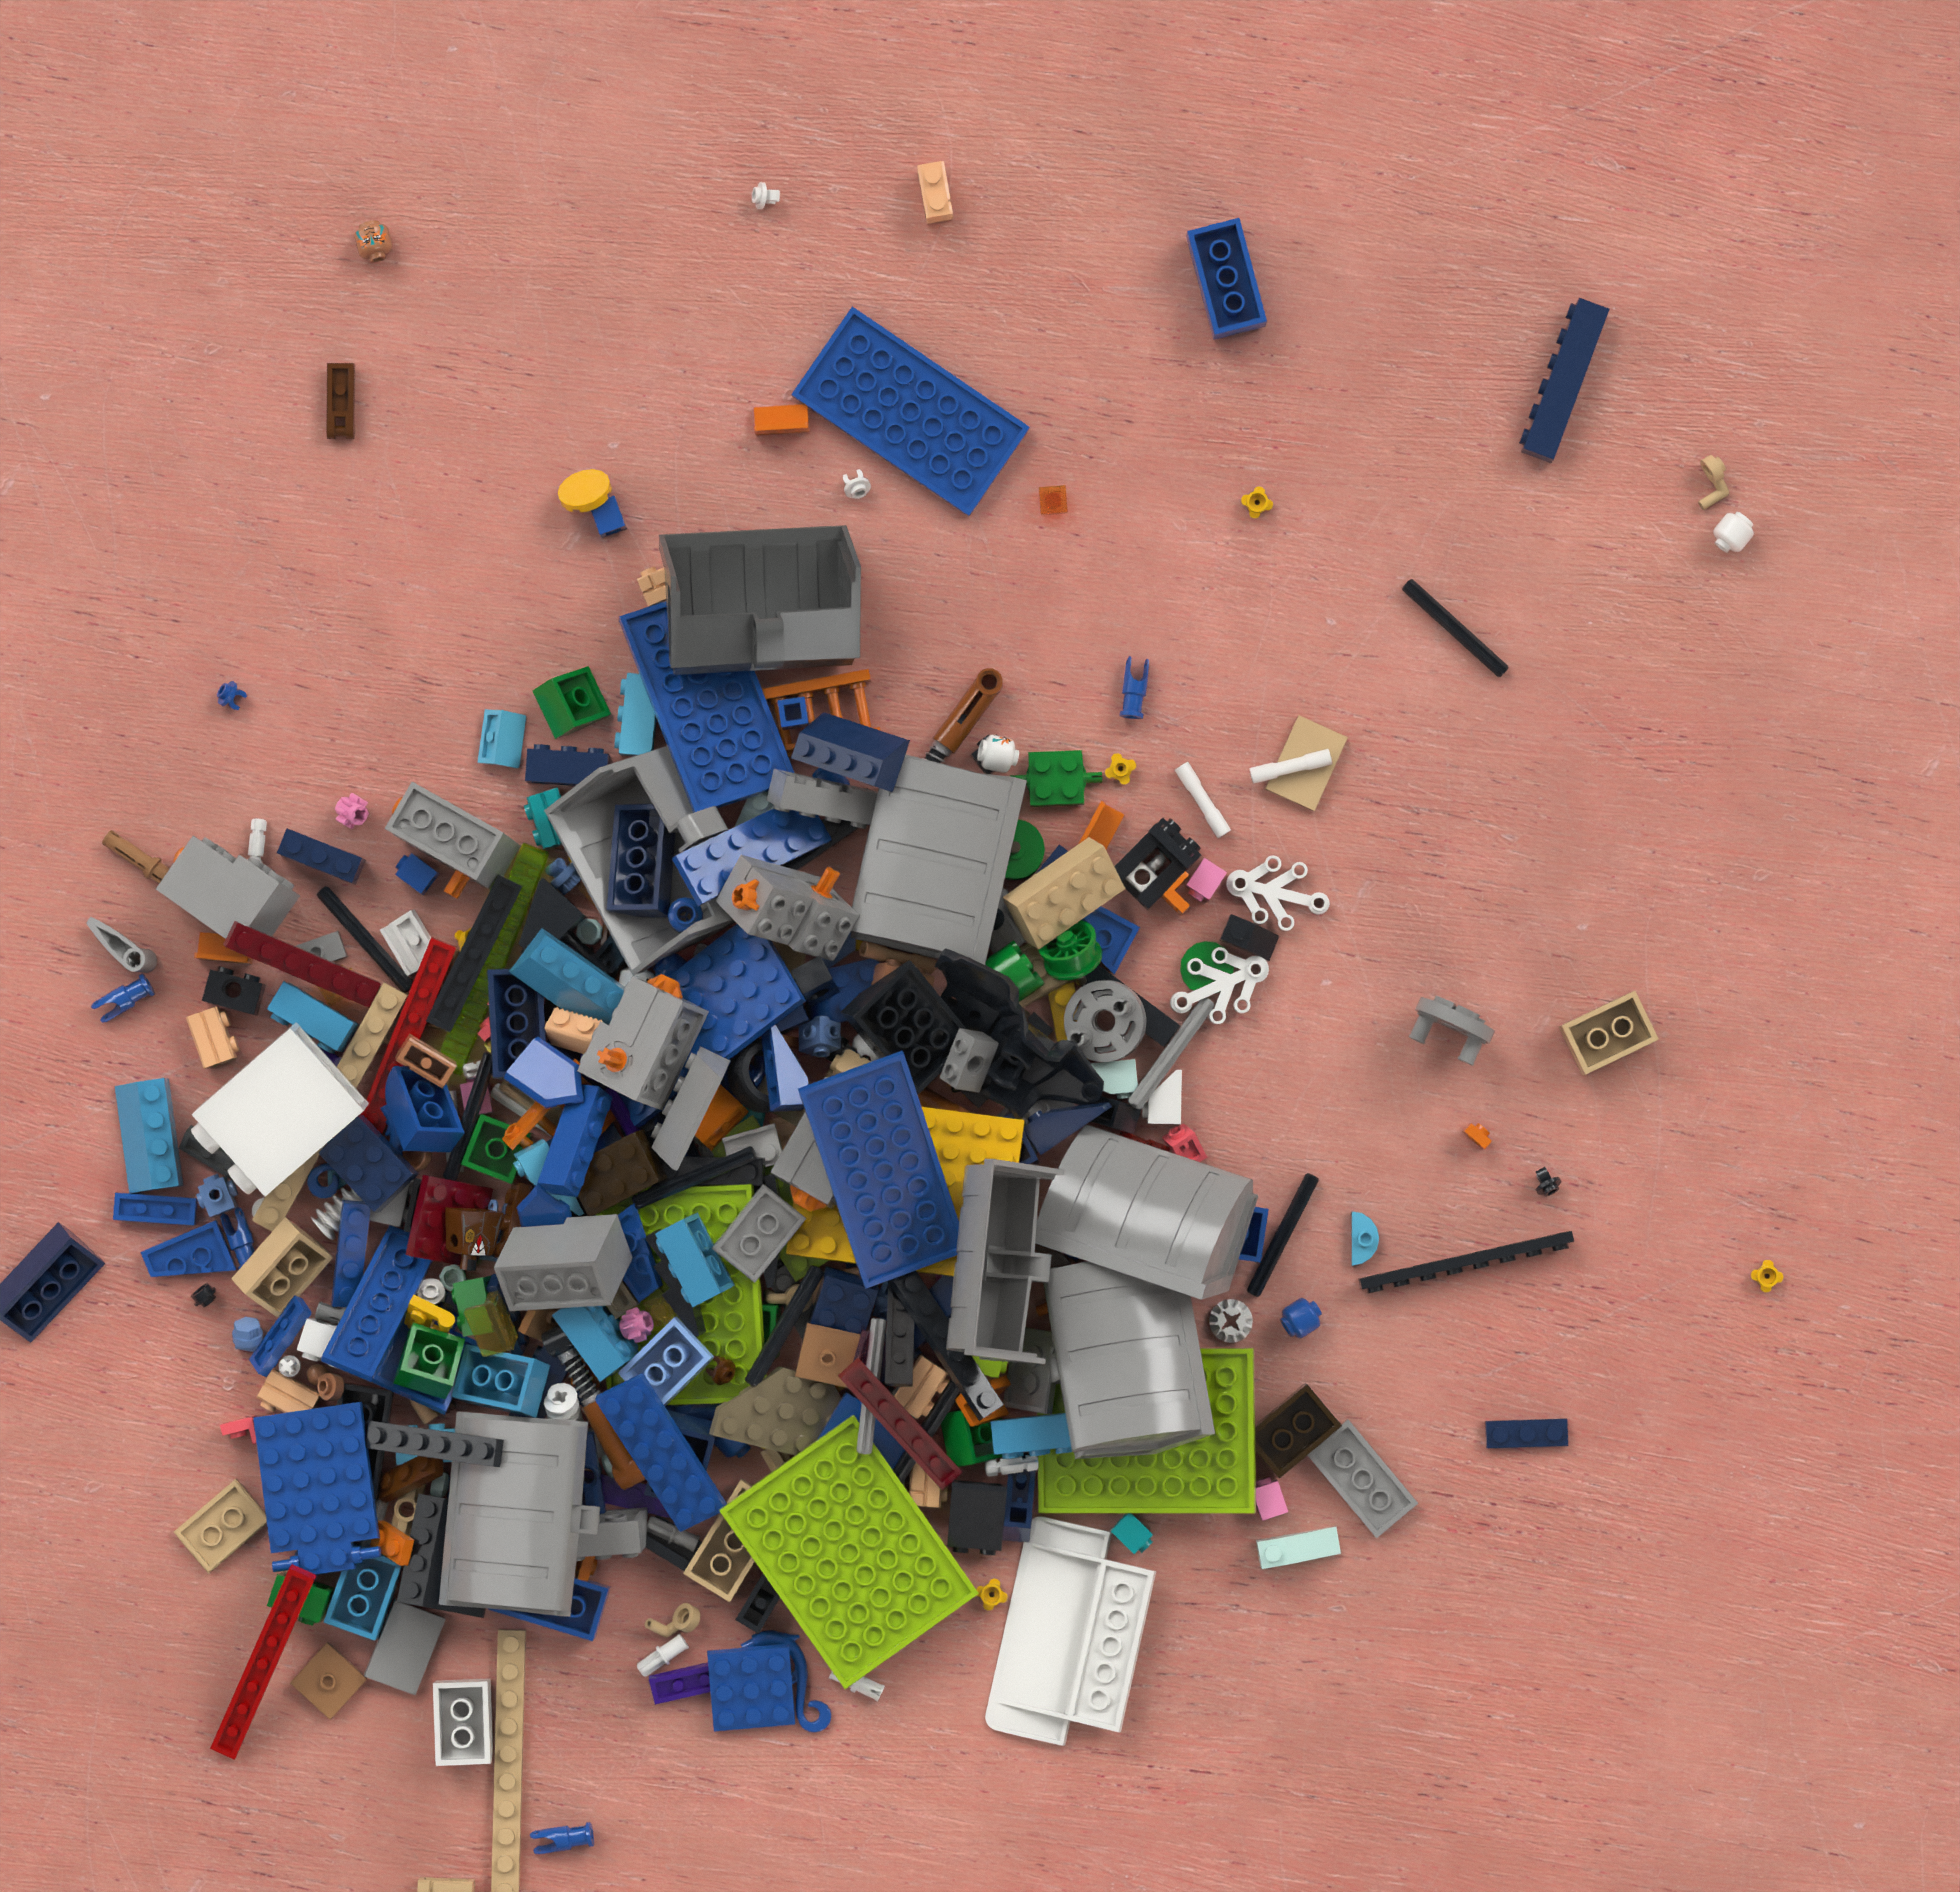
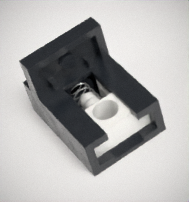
M1162 818L1114 866L1125 889L1147 911L1201 857V854L1198 852L1201 847L1190 837L1186 840L1179 833L1182 829L1171 818L1168 821ZM1157 848L1161 854H1155V857L1151 858L1150 862H1147L1148 864H1144L1143 861ZM1165 855L1171 861V863L1157 877L1155 875V871L1159 870V867L1162 866L1164 862H1167L1166 858L1163 856ZM1139 870L1146 871L1150 876L1149 882L1145 885L1138 884L1134 879V874Z

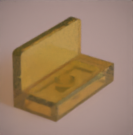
M499 1290L489 1292L484 1304L465 1309L464 1315L483 1357L514 1349L518 1335Z

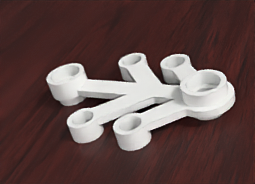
M1274 855L1269 856L1265 863L1250 872L1236 870L1228 876L1226 882L1228 891L1236 897L1243 898L1252 913V920L1256 924L1265 923L1268 919V913L1265 909L1259 907L1252 892L1264 896L1278 920V927L1283 931H1289L1293 928L1294 919L1292 916L1287 915L1278 899L1308 906L1309 910L1316 915L1325 913L1330 905L1328 897L1323 893L1318 892L1310 896L1281 888L1296 878L1301 879L1306 876L1308 869L1302 862L1295 863L1289 871L1267 884L1255 882V880L1269 871L1276 872L1280 869L1281 860ZM1270 859L1277 860V868L1271 869L1268 866V861ZM1298 865L1304 868L1303 875H1296L1294 868ZM1242 878L1245 881V886L1237 888L1235 885L1236 879ZM1321 898L1324 901V906L1316 908L1314 906L1315 899ZM1257 911H1262L1265 914L1263 921L1255 919ZM1289 918L1291 920L1290 927L1284 928L1281 925V920Z
M1218 947L1214 949L1211 958L1215 963H1227L1240 969L1233 974L1207 966L1198 958L1191 959L1187 963V970L1190 974H1200L1216 981L1188 994L1186 992L1173 994L1170 999L1172 1010L1176 1013H1185L1191 1009L1192 1003L1220 991L1216 1005L1209 1013V1019L1213 1024H1221L1226 1019L1225 1010L1235 984L1245 980L1241 995L1234 1001L1233 1007L1238 1013L1247 1012L1251 1006L1249 1000L1255 984L1263 981L1269 972L1268 963L1262 957L1251 956L1245 960L1229 954L1225 948ZM1218 950L1223 951L1225 954L1222 961L1215 958V953ZM1194 961L1200 964V969L1197 972L1192 971L1190 968L1191 963ZM1253 964H1257L1260 967V972L1257 975L1251 972ZM1180 997L1185 998L1187 1001L1186 1006L1183 1008L1177 1005V1000ZM1239 1000L1246 1002V1009L1240 1010L1237 1007ZM1215 1011H1220L1222 1013V1019L1220 1021H1215L1213 1019V1013Z

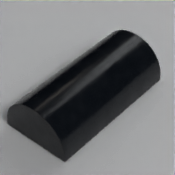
M344 1383V1391L340 1399L337 1400V1405L362 1402L367 1436L369 1421L390 1423L394 1392L378 1387ZM368 1448L374 1497L377 1500L385 1451Z

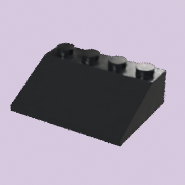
M910 960L859 993L841 1011V1014L879 1059L900 1051L904 1053L917 1095L942 1072L959 1028L966 1029Z
M418 1494L410 1537L414 1539L409 1564L404 1566L397 1602L484 1618L486 1608L439 1604L448 1499Z

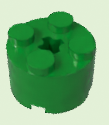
M1013 940L987 958L985 965L1008 976L1019 988V1003L1045 983L1036 971L1033 972L1032 963L1025 954L1021 955L1023 952Z

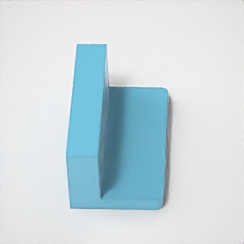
M485 709L477 763L519 768L526 715L504 710Z

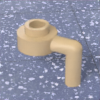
M1712 455L1700 461L1704 473L1716 488V491L1698 501L1702 510L1709 508L1729 495V489L1723 479V472L1726 471L1725 465L1719 457L1714 458Z
M800 1284L790 1286L785 1293H774L772 1289H766L763 1293L764 1298L768 1304L788 1305ZM812 1296L802 1312L806 1311L811 1306Z
M684 1603L675 1610L673 1621L665 1626L649 1618L645 1622V1628L665 1638L670 1637L678 1630L688 1633L698 1626L700 1611L691 1604Z

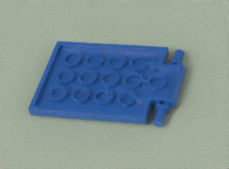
M362 1402L254 1417L271 1553L298 1550V1555L291 1556L290 1559L272 1562L273 1572L288 1571L291 1564L318 1575L356 1569V1563H362L364 1559L381 1557L380 1546L362 1549L361 1546L354 1547L353 1543L354 1541L380 1538L369 1451L366 1448L367 1436Z

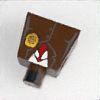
M446 1207V1249L449 1252L461 1254L460 1269L476 1271L478 1255L491 1256L494 1253L503 1219V1212L490 1209Z

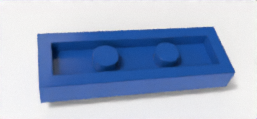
M115 1193L113 1220L196 1225L198 1199Z
M293 1296L249 1358L258 1374L264 1377L268 1376L271 1370L276 1367L286 1349L293 1343L295 1336L305 1325L306 1319L312 1314L302 1298Z

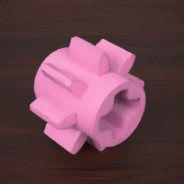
M353 793L349 797H341L335 807L338 814L336 821L350 829H353L354 824L362 825L369 815L365 807L368 802Z
M638 1307L626 1311V1315L622 1316L619 1327L626 1339H634L635 1343L647 1340V1336L651 1335L654 1323L648 1312L644 1310L639 1312Z

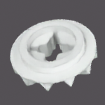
M1227 1299L1219 1302L1211 1311L1209 1318L1210 1328L1213 1334L1224 1342H1238L1244 1339L1252 1329V1314L1249 1308L1241 1301ZM1224 1311L1230 1316L1237 1315L1240 1312L1241 1315L1236 1320L1239 1330L1232 1326L1222 1329L1226 1322L1225 1315L1223 1314Z

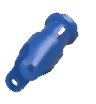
M1129 656L1126 661L1122 694H1124L1123 710L1120 711L1119 716L1128 719H1143L1144 714L1141 711L1143 697L1146 696L1149 659L1145 660L1143 676L1140 681H1137L1131 675V656Z
M142 973L136 981L127 986L122 985L93 1002L91 1008L96 1009L106 1003L117 1004L112 1011L101 1017L100 1021L105 1023L134 1007L135 1002L148 995H155V992L146 976Z
M237 1207L235 1208V1216L238 1222L237 1231L232 1227L227 1214H221L220 1219L230 1248L235 1251L240 1265L238 1267L239 1270L255 1251L252 1245L254 1240L244 1212L241 1208Z
M587 1822L585 1826L569 1828L567 1825L535 1830L530 1833V1837L533 1839L545 1837L554 1841L551 1844L534 1848L535 1854L571 1850L574 1846L587 1844L589 1847L594 1846V1833L591 1822Z

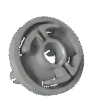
M1101 980L1084 985L1073 994L1065 1009L1064 1028L1067 1040L1077 1042L1086 1058L1093 1061L1111 1062L1126 1057L1138 1047L1146 1029V1013L1140 998L1128 986L1117 981ZM1103 1010L1111 1012L1115 1017V1025L1110 1031L1102 1030L1097 1024V1017ZM1131 1021H1134V1022H1132L1131 1027H1130L1128 1033L1125 1034V1033L1127 1032L1129 1026H1130Z
M1435 996L1434 1000L1421 997L1415 1009L1419 1017L1409 1038L1425 1044L1433 1023L1437 1022L1468 1037L1457 1059L1473 1066L1482 1044H1490L1495 1030L1485 1025V1020L1479 1018V1014L1460 1005L1456 1007L1455 1003L1439 996Z

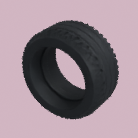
M762 1039L750 1043L733 1057L729 1066L728 1082L730 1083L731 1091H733L732 1094L745 1108L758 1113H769V1096L760 1092L753 1085L749 1076V1064L752 1057L763 1056Z

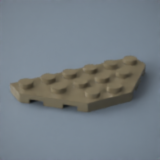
M779 1366L771 1371V1374L765 1377L757 1386L753 1387L750 1385L740 1391L738 1396L717 1406L709 1434L796 1455L818 1440L817 1438L829 1421L841 1397L835 1385L795 1377L796 1370Z

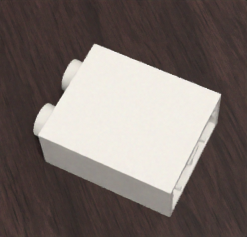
M296 1022L194 1111L192 1116L198 1123L191 1129V1132L208 1152L213 1154L221 1147L235 1164L228 1169V1173L245 1193L251 1194L258 1188L264 1196H267L361 1114L369 1103Z

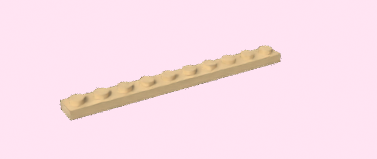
M385 982L337 1066L356 1089L408 996ZM325 1145L265 1196L252 1221L270 1231H273L288 1214L310 1171L319 1158V1152Z
M498 1630L491 1892H519L526 1630Z

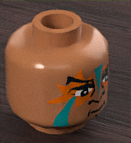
M377 220L367 221L359 225V229L354 234L359 256L364 259H370V262L373 263L386 259L385 255L392 250L388 227L380 224Z

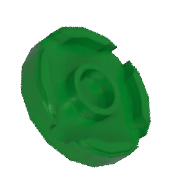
M1204 941L1194 944L1185 952L1181 959L1180 973L1183 982L1189 989L1195 991L1216 981L1200 974H1190L1187 970V963L1191 959L1198 958L1207 966L1233 974L1234 966L1227 963L1217 964L1211 958L1212 951L1218 947L1224 948L1216 942ZM1218 950L1215 953V958L1219 961L1224 959V952ZM1196 961L1192 962L1190 965L1191 970L1194 972L1199 971L1200 964Z

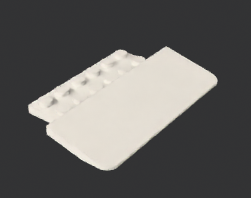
M1041 1516L1032 1519L1029 1543H1023L985 1719L990 1728L1061 1746L1066 1744L1070 1721L1121 1732L1156 1571L1107 1560L1112 1532Z

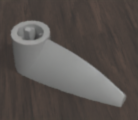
M90 917L86 922L102 945L126 969L141 973H149L155 969L157 958L153 951L140 948L120 932L93 917Z

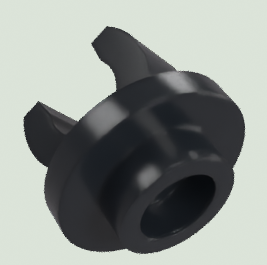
M1546 1167L1535 1171L1536 1177L1540 1182V1185L1536 1188L1538 1195L1550 1196L1559 1190L1558 1186L1562 1182L1560 1177L1551 1178Z

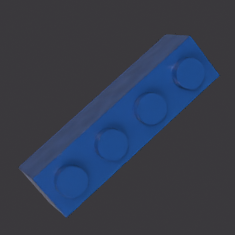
M582 1085L584 1103H567L564 1106L537 1182L551 1194L578 1197L584 1184L586 1172L593 1158V1153L598 1138L602 1133V1127L612 1101V1097L599 1086Z

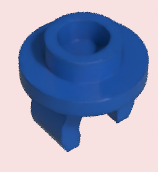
M230 681L228 684L224 683L217 692L218 704L221 706L228 705L234 710H239L240 707L234 704L233 699L236 695L246 698L247 694L238 689L237 683L234 681Z

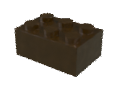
M644 1129L636 1131L593 1153V1158L585 1175L584 1184L578 1195L588 1216L597 1215L668 1178L655 1151L652 1149Z
M1305 1383L1255 1425V1450L1280 1479L1342 1425L1308 1384Z

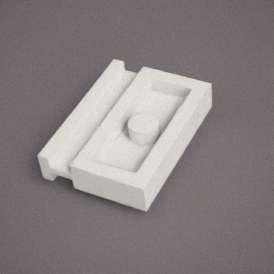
M415 909L391 922L388 926L380 929L407 976L418 971L431 939L427 929Z
M775 1123L722 1138L727 1156L752 1146L757 1157L765 1158V1167L775 1165L783 1151Z

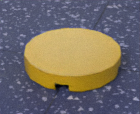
M595 469L582 470L572 474L559 486L558 496L562 507L567 511L573 512L574 509L580 512H588L606 502L609 492L612 491V486L604 472Z

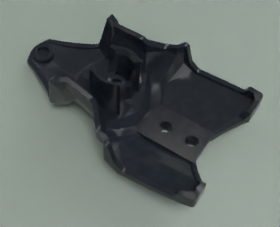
M943 949L934 966L942 971L947 981V986L940 997L967 1030L983 1032L999 1043L980 1092L972 1093L987 1095L989 1099L1011 1110L1013 1116L1020 1120L1040 1100H1056L1089 1105L1100 1099L1104 1090V1081L1090 1064L1077 1042L1060 1040L1054 1043L1028 1021L1030 1013L1018 1003L1019 988L1008 976L950 949ZM951 1086V1090H952L953 1093L960 1092V1091H966V1090L955 1089L954 1087Z

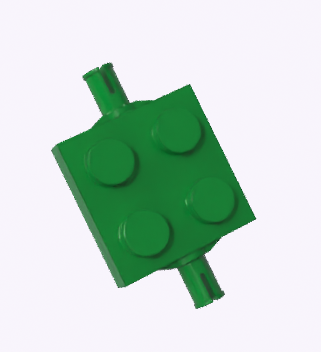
M1082 750L1028 752L1029 767L1026 775H1010V777L1027 780L1026 785L1030 793V807L1084 805L1086 783H1102V772L1086 773L1083 766Z

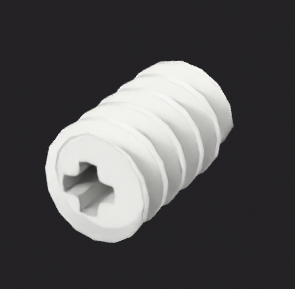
M341 1188L343 1198L333 1195L332 1198L335 1204L331 1205L325 1202L326 1212L324 1213L316 1209L318 1219L311 1217L322 1233L331 1240L336 1238L334 1230L339 1232L342 1200L363 1201L352 1188L350 1192Z
M566 1383L552 1385L544 1399L547 1419L584 1422L575 1388Z

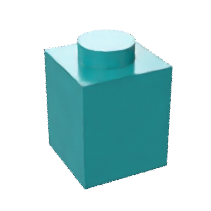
M1126 1513L1110 1529L1133 1554L1137 1551L1143 1553L1153 1542L1150 1539L1153 1533L1132 1513Z

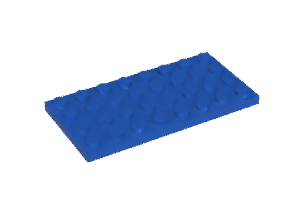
M853 306L791 394L792 397L808 406V408L968 517L972 514L1030 429L1028 425Z
M666 601L619 616L621 628L693 813L712 806L720 808L768 792L774 769L794 773L755 671L674 675L673 668H670Z
M736 924L668 976L679 982L683 999L709 1011L679 1077H686L689 1069L685 1068L691 1052L697 1054L700 1046L729 1060L806 1001L772 940L749 935ZM672 1089L668 1100L674 1101L678 1093ZM617 1092L629 1110L630 1119L636 1127H642L663 1111L637 1102Z
M900 1051L798 1088L865 1289L956 1256L958 1254L956 1249L959 1220L904 1053Z

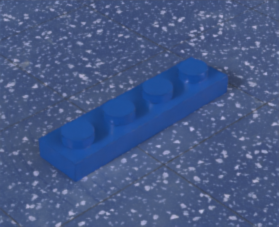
M342 1200L331 1297L332 1307H347L363 1277L371 1209L364 1201Z

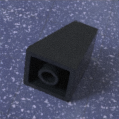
M544 878L538 883L519 941V945L523 948L520 952L521 954L526 950L541 928L563 942L569 934L577 929L578 924L587 918Z
M963 1480L952 1481L947 1547H952V1552L968 1553L969 1548L980 1549L979 1554L996 1555V1551L1002 1550L1007 1484Z

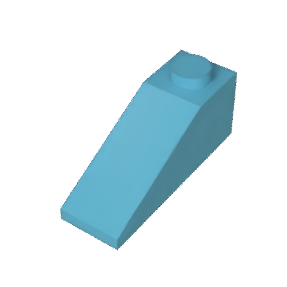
M544 1139L514 1154L517 1161L513 1165L519 1176H525L534 1185L538 1184L537 1182L549 1151V1146ZM546 1191L558 1201L561 1199L570 1206V1210L577 1215L584 1214L576 1197L556 1195Z

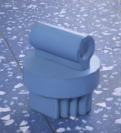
M557 858L545 869L547 875L554 877L550 884L563 895H566L581 881L573 863L571 862L566 866L562 858Z
M245 1316L234 1322L232 1340L236 1349L254 1352L263 1340V1330L257 1318Z

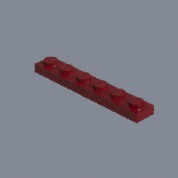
M234 921L223 944L226 948L370 1008L381 985L380 982L238 921Z
M859 1357L838 1375L843 1383L941 1490L962 1473L960 1468Z

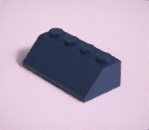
M823 712L799 733L791 758L893 792L910 740Z
M653 804L615 805L607 911L643 918L668 917L673 873L672 858L674 857L676 832L669 833Z
M510 969L487 970L492 1074L494 1079L505 1080L506 1071L534 1038L540 1037L546 1042L543 995L509 972Z
M58 1222L0 1283V1321L31 1343L105 1265V1262L73 1232Z

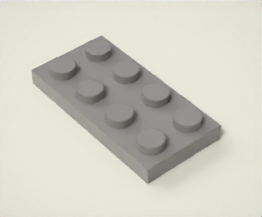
M1347 1419L1336 1432L1307 1456L1372 1534L1378 1538L1415 1507L1418 1502Z

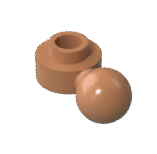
M314 1364L308 1369L307 1379L311 1384L318 1385V1392L323 1400L337 1401L340 1399L344 1391V1381L341 1375L328 1373L327 1368L322 1364Z

